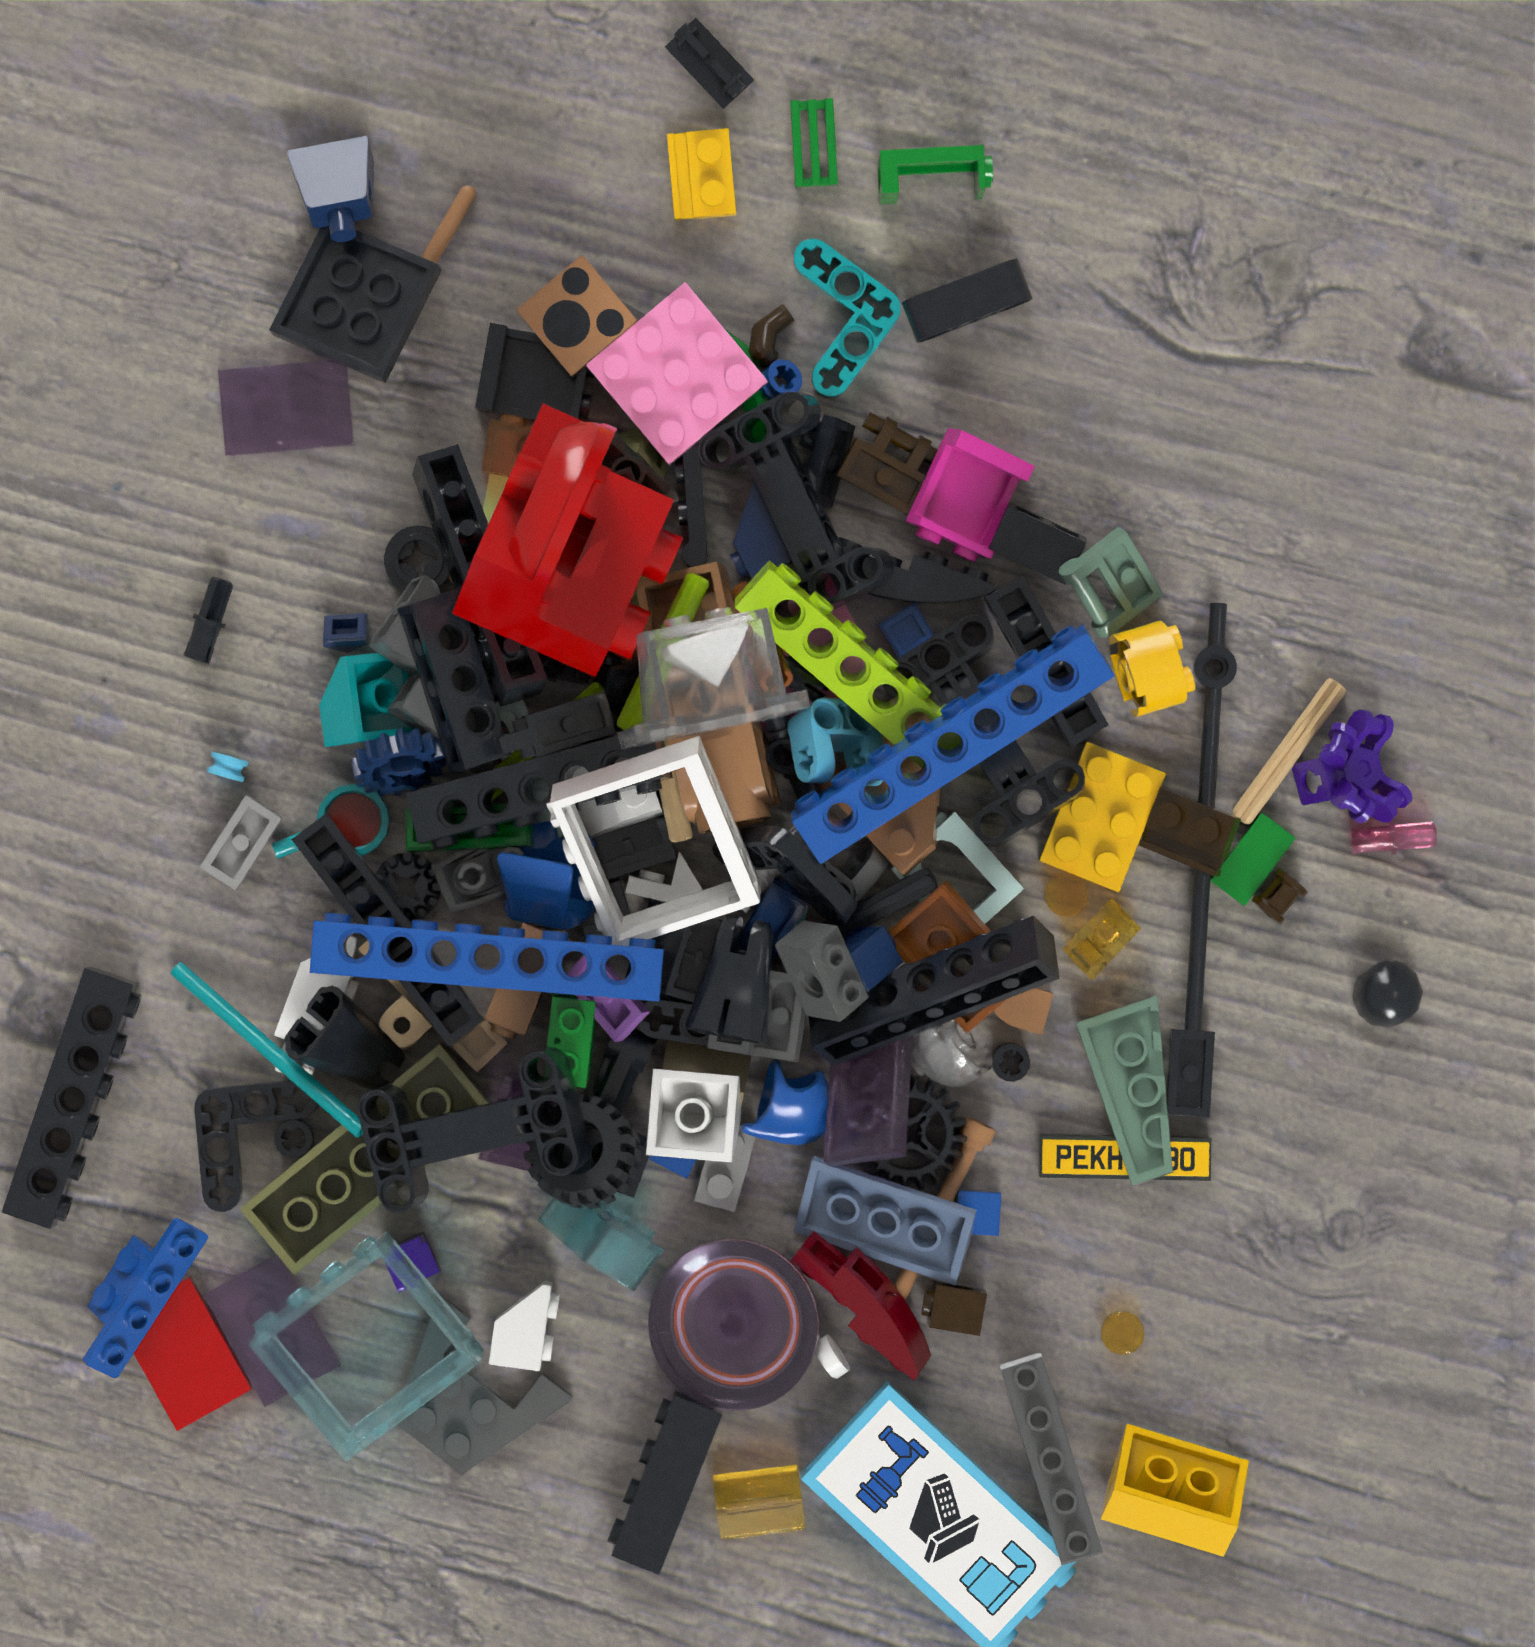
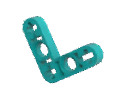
M809 238L802 241L796 247L793 261L795 269L802 277L853 313L850 320L812 372V384L815 391L825 398H835L841 396L848 389L895 325L900 316L901 304L898 297L892 291L828 244L819 239ZM815 248L822 251L820 260L828 267L831 266L833 259L840 263L831 272L827 283L819 279L825 274V271L818 266L813 265L810 269L803 266L805 258L801 254L804 250L813 252ZM844 272L854 274L859 280L858 291L850 296L839 294L834 285L836 277ZM867 285L875 289L869 294V297L881 303L884 299H887L891 302L889 311L893 315L890 318L882 316L879 320L872 317L874 308L865 301L861 309L854 305L863 296ZM860 332L867 337L869 346L864 354L853 356L845 350L844 339L849 333ZM834 351H837L845 361L855 364L856 367L851 372L845 365L838 376L842 385L839 388L831 385L828 389H825L821 385L824 378L819 373L823 369L830 372L835 367L838 359L832 358L831 355Z

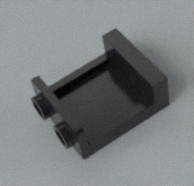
M490 323L475 408L480 412L535 421L544 403L579 420H588L592 395L585 394L587 377L595 378V376L585 366L575 376L571 377L535 333L510 329L506 325Z

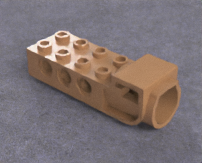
M716 561L670 572L667 574L663 585L647 578L639 580L636 587L639 607L651 612L644 628L649 652L688 573H694L705 578L709 582V587L684 638L738 620L726 566ZM741 641L717 686L672 664L658 692L669 746L700 736L737 828L766 822L771 819L769 808L781 806L775 772L766 759L768 747L764 743L757 706L753 699L754 692L748 664L744 662L745 650L743 641ZM685 767L674 770L681 803L688 820L691 823L697 824L699 834L712 833Z

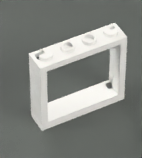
M700 736L552 785L551 799L547 803L551 814L550 821L555 828L560 826L565 837L562 844L566 858L571 865L576 863L581 874L578 877L582 895L586 901H593L597 911L594 914L598 931H602L604 936H612V945L629 946L630 938L651 939L760 903V880ZM685 767L732 881L623 916L575 803Z

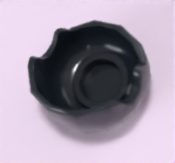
M1387 960L1375 964L1357 978L1354 986L1353 1002L1358 1014L1369 1024L1393 1027L1409 1020L1419 1010L1423 989L1418 975L1409 966L1402 962H1390Z

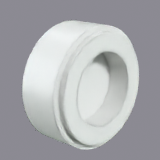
M828 1334L820 1338L816 1355L830 1376L837 1379L850 1371L849 1364L836 1342Z

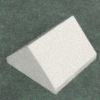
M653 1069L646 1155L733 1162L741 1121L739 1076Z

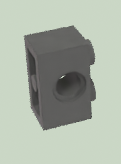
M803 920L775 944L806 1016L841 1022L869 998L838 926Z

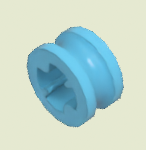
M212 751L211 757L214 759V763L212 766L207 767L206 772L244 782L245 777L241 772L244 767H248L249 761Z

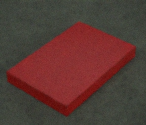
M190 1276L181 1281L134 1352L138 1363L176 1431L253 1389L192 1277Z

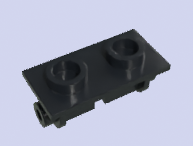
M697 18L688 25L687 23L682 25L675 32V37L665 46L671 55L723 110L754 81L751 75Z
M608 651L594 678V682L600 683L604 688L603 691H605L616 732L618 733L624 731L617 726V720L639 676L642 661L638 659L623 663L620 661V656H615V653Z

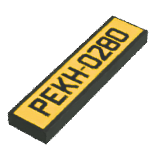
M1040 1134V1178L1129 1179L1114 1135ZM1170 1136L1173 1173L1152 1180L1211 1181L1212 1138Z

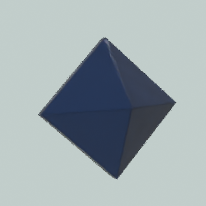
M367 614L324 616L323 646L350 653L367 645Z

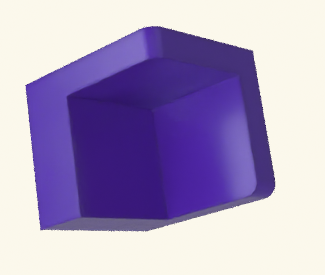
M424 1232L392 1245L381 1253L398 1292L406 1290L408 1286L441 1271Z

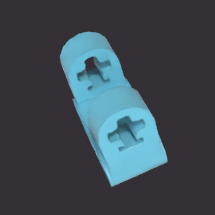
M819 698L794 715L788 723L797 777L805 783L823 784L831 779L835 768L834 752H844L847 768L852 767L855 771L869 762L867 757L870 753L884 745L881 733L842 699ZM871 780L866 786H878L883 780Z

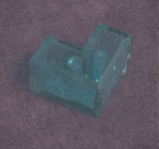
M553 1197L537 1220L581 1260L635 1291L665 1251L652 1239L656 1232L637 1218L632 1223L628 1222L631 1217L613 1203L606 1206L603 1203L604 1201L599 1202L600 1208L589 1209L582 1205V1208L579 1209L573 1208L566 1203L563 1204Z

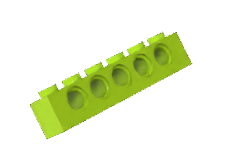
M769 560L736 596L735 608L894 745L905 739L904 733L910 728L906 724V719L910 714L922 712L930 718L928 723L942 715L940 710L946 704L940 708L928 697L931 691L919 679L911 676L908 680L896 670L899 666L898 662L884 649L879 648L875 652L863 641L866 635L853 622L846 620L843 624L832 615L831 612L834 608L823 596L815 591L810 596L798 585L801 582L799 576L785 564L781 563L777 567ZM783 600H793L799 605L800 610L795 616L785 618L780 616L775 608ZM816 628H825L831 632L832 639L829 643L818 646L810 642L808 635ZM849 656H857L865 662V665L858 673L851 674L841 668L842 661ZM882 684L892 685L897 690L896 696L889 701L876 699L873 692ZM947 732L940 736L937 743L944 749H953L960 744L962 738L957 733ZM909 756L911 760L923 768L925 761L921 757Z

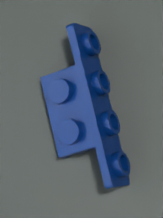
M174 1218L154 1249L145 1240L135 1235L132 1236L126 1247L119 1252L115 1264L104 1281L95 1289L92 1299L87 1305L104 1324L83 1357V1362L87 1366L112 1378L119 1377L208 1240V1235L203 1230L179 1218Z

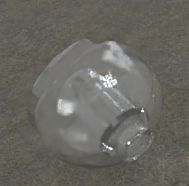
M951 1020L910 1036V1046L914 1056L911 1058V1063L916 1072L924 1079L929 1077L934 1082L947 1087L963 1086L980 1078L991 1070L993 1061L988 1045L986 1044L980 1048L972 1036L980 1032L976 1026L966 1034L955 1020Z

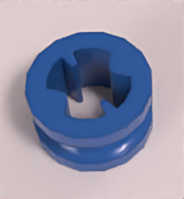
M776 360L762 372L768 383L761 388V392L769 400L788 391L798 392L802 386L801 372L790 361ZM777 376V379L782 376L786 380L787 385L785 387L784 384L778 386L774 378Z

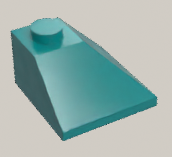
M380 653L340 657L319 703L325 747L365 743L367 740L374 741L382 733L394 736L398 729H402L403 733L413 731L414 729L388 711L389 706L409 675Z

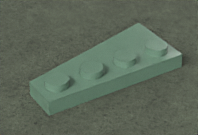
M1158 996L1077 1022L1076 1025L1131 1185L1135 1186L1173 1173Z

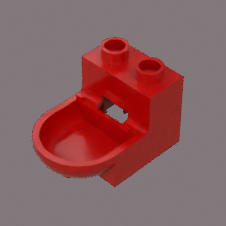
M543 403L477 548L452 614L596 677L608 651L629 660L631 659L651 612L630 603V600L641 576L663 585L683 537L662 528L674 499L611 472L610 468L602 465L617 428L604 422L602 424L584 422Z

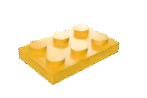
M1086 742L1078 760V764L1082 767L1085 774V788L1077 799L1058 810L1038 861L1119 892L1166 773ZM1075 772L1072 775L1066 792L1073 790L1078 784L1079 778Z

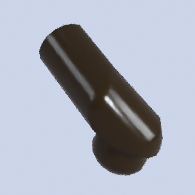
M781 304L756 322L751 329L749 353L751 358L756 360L757 364L761 367H769L778 359V352L774 349L776 334L795 321L784 304Z

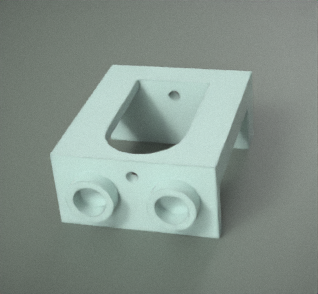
M941 812L936 816L937 841L945 840L957 846L995 888L972 909L983 923L986 924L1024 888L956 812H953L948 817ZM919 863V864H918L910 873H908L905 877H907V876L911 875L912 873H914V872H916V871L922 869V868H921V863ZM894 866L890 869L900 880L905 878ZM930 894L922 897L919 901L922 902Z

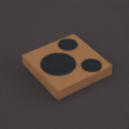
M583 255L516 309L518 314L571 377L575 376L588 362L638 322Z

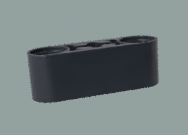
M1018 258L911 297L903 301L902 305L916 342L921 343L1022 305L1033 298Z

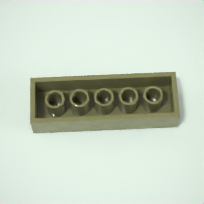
M443 1042L390 1084L399 1087L405 1092L413 1121L492 1102ZM379 1096L376 1101L377 1109L383 1116L387 1117L390 1111L389 1104L384 1097ZM340 1125L240 1208L241 1212L293 1275L297 1274L381 1204L363 1134L356 1138L344 1126ZM389 1138L387 1150L392 1157L398 1159L400 1147L395 1140ZM399 1180L397 1184V1190H399L406 1183Z

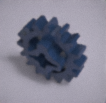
M398 729L394 736L382 733L374 741H365L366 749H356L354 751L356 758L351 759L357 787L364 786L365 793L377 790L379 796L393 792L395 796H400L405 789L416 791L423 785H431V777L441 776L443 774L441 768L447 765L439 738L434 739L431 732L420 736L419 729H414L411 732L407 731L406 733H403L402 729Z

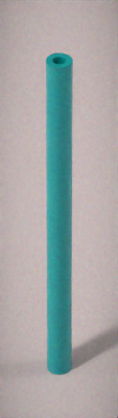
M183 962L175 965L170 974L356 1138L363 1134L359 1116L294 1059L289 1057L286 1052Z

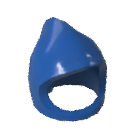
M773 1059L766 1073L756 1121L744 1123L741 1127L742 1132L753 1137L781 1144L803 1145L817 1141L828 1130L832 1119V1098L824 1072L821 1070L814 1071L803 1077L788 1079L783 1075L780 1062L777 1059Z

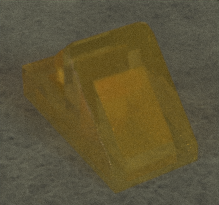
M1111 898L1077 932L1063 943L1062 950L1090 980H1093L1140 931L1141 927Z

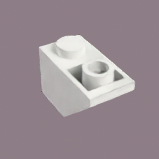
M542 1282L496 1318L489 1358L490 1365L540 1371L542 1361H551L554 1336L546 1335L548 1318H557L560 1297L559 1293H552L553 1282Z

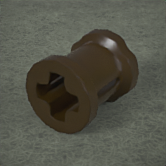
M1278 868L1274 872L1276 878L1261 896L1255 895L1251 901L1266 915L1281 925L1284 921V913L1299 896L1305 897L1308 891L1284 870Z

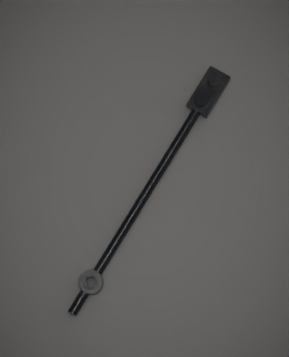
M1210 603L1207 648H1204L1196 655L1193 661V674L1196 680L1205 687L1198 801L1214 808L1222 687L1228 685L1234 679L1237 672L1236 659L1225 648L1226 603ZM1212 659L1219 661L1222 667L1221 672L1217 676L1210 675L1206 670L1207 663ZM1195 868L1184 1029H1171L1166 1101L1168 1115L1210 1117L1215 1032L1203 1031L1201 1029L1211 875Z

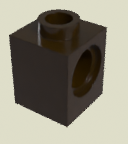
M935 1281L933 1291L925 1290L921 1315L928 1316L927 1323L929 1328L980 1336L987 1292L985 1289Z

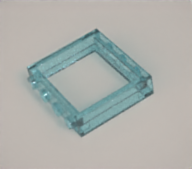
M385 1232L376 1240L372 1235L364 1239L353 1249L352 1253L355 1256L343 1265L339 1260L332 1263L319 1275L321 1279L319 1283L311 1289H308L306 1285L300 1287L285 1301L288 1306L279 1313L275 1314L273 1310H270L254 1323L253 1327L256 1330L248 1343L250 1348L346 1462L477 1366L484 1352L481 1344L388 1232ZM381 1257L451 1341L456 1350L351 1427L275 1335Z

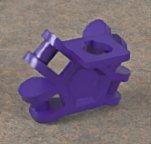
M1359 709L1350 716L1347 724L1341 722L1332 724L1328 733L1331 742L1322 746L1319 758L1296 763L1292 767L1301 804L1309 805L1330 801L1338 809L1347 808L1350 818L1357 823H1364L1371 816L1380 822L1389 823L1397 816V808H1405L1413 799L1411 791L1403 783L1395 781L1384 774L1379 757L1382 746L1393 733L1394 723L1392 718L1383 714L1373 717L1371 712ZM1308 770L1313 772L1315 776L1320 775L1322 785H1318L1316 793L1311 792L1307 786L1306 773ZM1377 789L1380 795L1376 794L1373 791Z

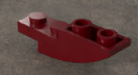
M813 1231L800 1246L791 1261L800 1268L806 1277L815 1280L830 1292L840 1305L848 1307L855 1313L848 1327L857 1334L862 1342L874 1347L889 1360L896 1370L905 1373L914 1381L930 1359L931 1353L919 1323L905 1299L888 1277L857 1247L848 1257H845L818 1233Z

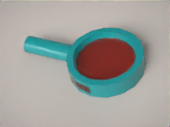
M356 784L340 786L327 794L319 806L316 820L326 813L330 815L360 855H366L378 848L388 834L390 825L388 806L375 791L365 793L364 786L357 787ZM299 833L272 843L277 859L300 851L291 840Z

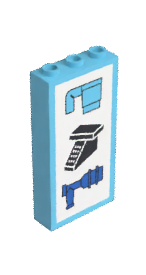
M888 1380L800 1473L801 1480L981 1647H1007L1017 1636L1018 1631L1015 1627L1025 1616L1030 1620L1034 1618L1047 1603L1044 1596L1054 1585L1061 1588L1076 1572V1568L1073 1565L1077 1561L1061 1565L1051 1531Z

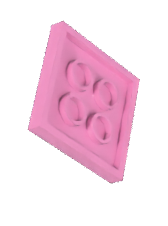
M686 282L586 364L590 372L668 465L672 464L704 435L715 428L768 383V380Z

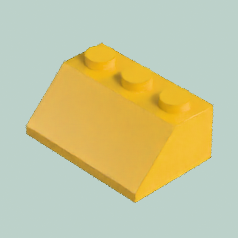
M1126 1424L1107 1484L1101 1520L1224 1557L1238 1528L1249 1460Z

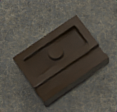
M1159 788L1145 826L1147 828L1143 840H1140L1138 846L1209 875L1220 877L1223 860L1227 858L1241 818L1167 788Z

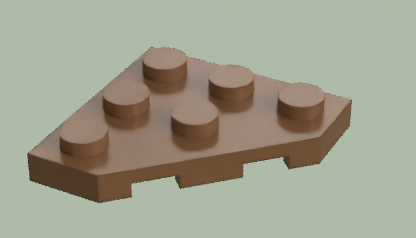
M915 712L907 717L906 724L911 727L922 720H926L928 723L930 718L922 712ZM882 735L884 744H889L891 747L894 746L891 741ZM909 757L905 758L901 763L902 769L909 773H915L922 769ZM846 761L834 770L831 779L847 768ZM831 779L826 783L819 784L823 790L832 786ZM883 781L878 786H865L864 790L869 795L880 796L887 791L888 784ZM940 788L866 835L904 877L936 849V815L940 801ZM836 803L847 816L850 815L852 809L849 805Z

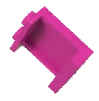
M948 428L905 522L918 527L915 535L924 540L939 545L941 539L955 545L952 553L974 563L977 557L991 560L994 551L988 548L1019 480L1028 482L1035 466L963 430Z

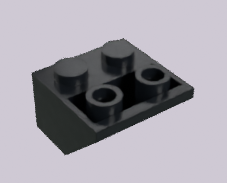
M650 898L647 908L666 902ZM712 918L651 938L656 940V949H664L661 993L689 1002L694 1001L707 967L717 930L723 920ZM631 963L629 964L626 977L630 974Z

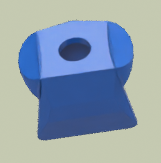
M551 821L533 824V847H522L521 850L524 854L516 855L502 852L498 855L497 861L507 900L503 905L507 916L512 920L566 930L585 921L594 911V904L592 900L586 901L584 899L578 877L581 876L576 863L571 865L568 862L562 844L564 839L558 836L557 828L552 825ZM588 834L595 850L596 843L594 842L590 834Z

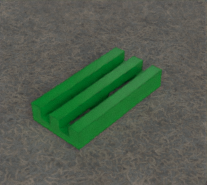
M826 98L824 100L808 99L807 101L790 100L795 188L838 186L833 98ZM817 110H825L829 177H820ZM800 111H808L812 178H803Z

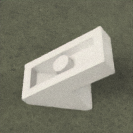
M679 852L671 885L663 883L665 875L641 869L638 877L629 876L625 893L669 902L702 891L703 889L683 855Z

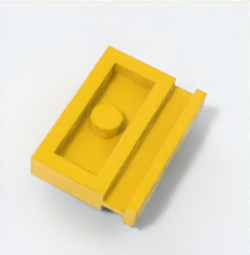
M729 128L690 131L678 134L668 133L667 142L675 221L736 216Z

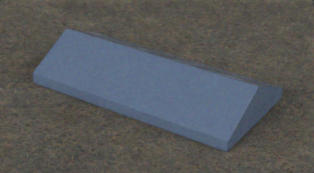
M814 1156L811 1161L794 1232L809 1236L815 1231L832 1245L850 1251L857 1247L868 1257L956 1285L972 1238L977 1210Z

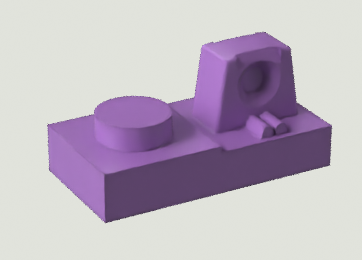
M585 955L567 973L569 976L578 977L586 971L587 959ZM607 963L606 972L609 977L614 980H621ZM575 995L580 1000L596 1001L594 1018L614 1042L623 1041L650 1012L640 1000Z

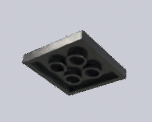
M329 226L321 227L269 331L273 336L386 383L442 269L437 263L356 230V237L347 242H335L331 239Z

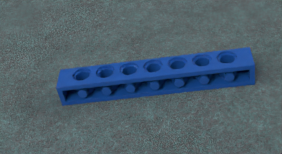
M1082 624L1076 629L1073 626L1062 629L1051 638L1053 644L1038 653L1036 649H1033L1023 654L1014 662L1016 667L1005 675L1000 676L999 673H995L989 676L977 686L979 690L977 693L966 700L963 697L953 699L940 710L942 715L930 723L922 720L905 731V739L892 747L889 744L880 746L868 755L867 759L869 762L854 771L852 767L846 768L831 779L832 786L819 794L814 790L798 799L794 804L796 809L791 811L792 823L819 863H824L1113 678L1115 674L1110 663L1085 625ZM1057 661H1065L1072 666V669L1065 678L1055 679L1048 674L1050 666ZM1029 685L1035 689L1034 696L1029 701L1023 703L1013 700L1011 694L1017 686ZM985 708L993 709L998 713L997 720L989 726H981L974 721L975 715ZM947 732L957 733L962 738L960 744L953 749H944L937 742L940 736ZM909 756H919L925 761L923 768L915 773L903 770L901 763ZM874 779L883 780L888 784L887 791L880 796L869 795L864 788L869 781ZM835 803H845L852 809L850 815L844 819L831 817L828 814V810Z
M325 913V921H314L309 973L660 1001L664 949H656V940L630 938L629 946L612 945V936L586 934L585 943L568 941L569 933L543 931L542 939L525 938V929L499 927V935L497 936L481 934V925L456 924L455 932L438 931V922L412 920V928L394 927L395 918L369 916L368 925L351 924V915ZM356 933L364 935L369 942L367 954L360 959L352 958L346 950L348 938ZM398 937L407 938L413 947L411 957L402 963L393 960L389 953L391 942ZM443 940L450 941L456 948V958L448 966L437 964L433 958L434 946ZM485 944L494 945L500 953L498 965L490 970L481 968L476 961L478 949ZM531 947L540 950L544 957L542 968L535 973L525 972L519 963L521 953ZM572 951L581 952L587 959V969L578 977L569 976L563 969V959ZM614 955H624L631 963L630 974L623 980H614L606 972L607 961Z

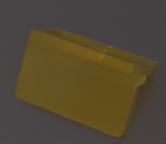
M797 1464L713 1475L721 1539L727 1540L805 1529Z

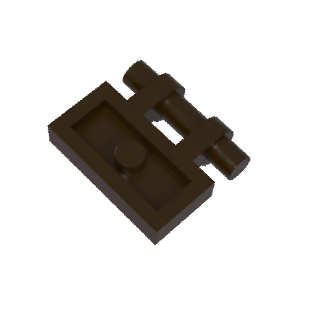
M869 412L862 427L876 434L872 444L870 445L858 437L855 438L835 476L908 516L926 475L917 470L922 461L931 465L938 449L931 446L932 441L922 435L916 438L898 428V422L888 416L882 419ZM889 442L909 453L905 463L884 452Z

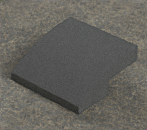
M770 970L767 1045L709 1035L707 1048L799 1062L806 1014L786 972Z

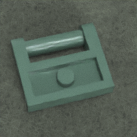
M1119 526L1080 557L1066 561L1059 569V574L1067 585H1072L1093 619L1091 626L1100 638L1109 637L1164 595L1128 533ZM1094 570L1097 571L1117 604L1111 611L1106 610L1087 579V576Z

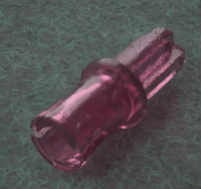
M1390 821L1388 826L1350 828L1353 855L1391 851V854L1395 855L1396 850L1434 847L1437 844V831L1433 822L1394 825V822Z

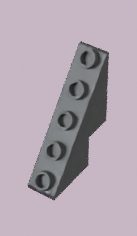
M427 575L414 578L408 583L369 646L409 675L389 706L388 711L412 729H419L420 735L431 732L434 739H438L439 737L397 609L441 594L437 583ZM442 628L439 633V640L442 646L448 649L451 644V638L449 633ZM455 669L452 676L453 684L461 691L464 685V678ZM468 711L466 714V724L474 732L477 727V719L471 711ZM496 760L468 770L474 774L493 770Z
M1041 1352L999 1365L1061 1565L1103 1553Z

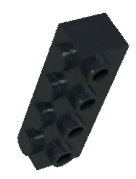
M678 1391L674 1392L671 1401L663 1398L654 1421L661 1424L656 1440L647 1438L638 1461L645 1464L640 1481L634 1478L631 1479L623 1499L624 1503L630 1505L625 1519H615L607 1542L614 1544L612 1557L655 1574H660L723 1415V1409Z

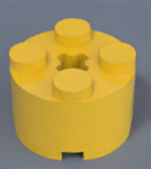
M1160 620L1110 636L1109 645L1117 643L1118 653L1112 654L1110 657L1120 693L1124 702L1132 699L1137 707L1136 709L1129 710L1132 716L1139 717L1185 703L1187 701V693L1195 691L1192 672L1188 666L1183 667L1178 652L1183 649V643L1176 625L1167 627Z

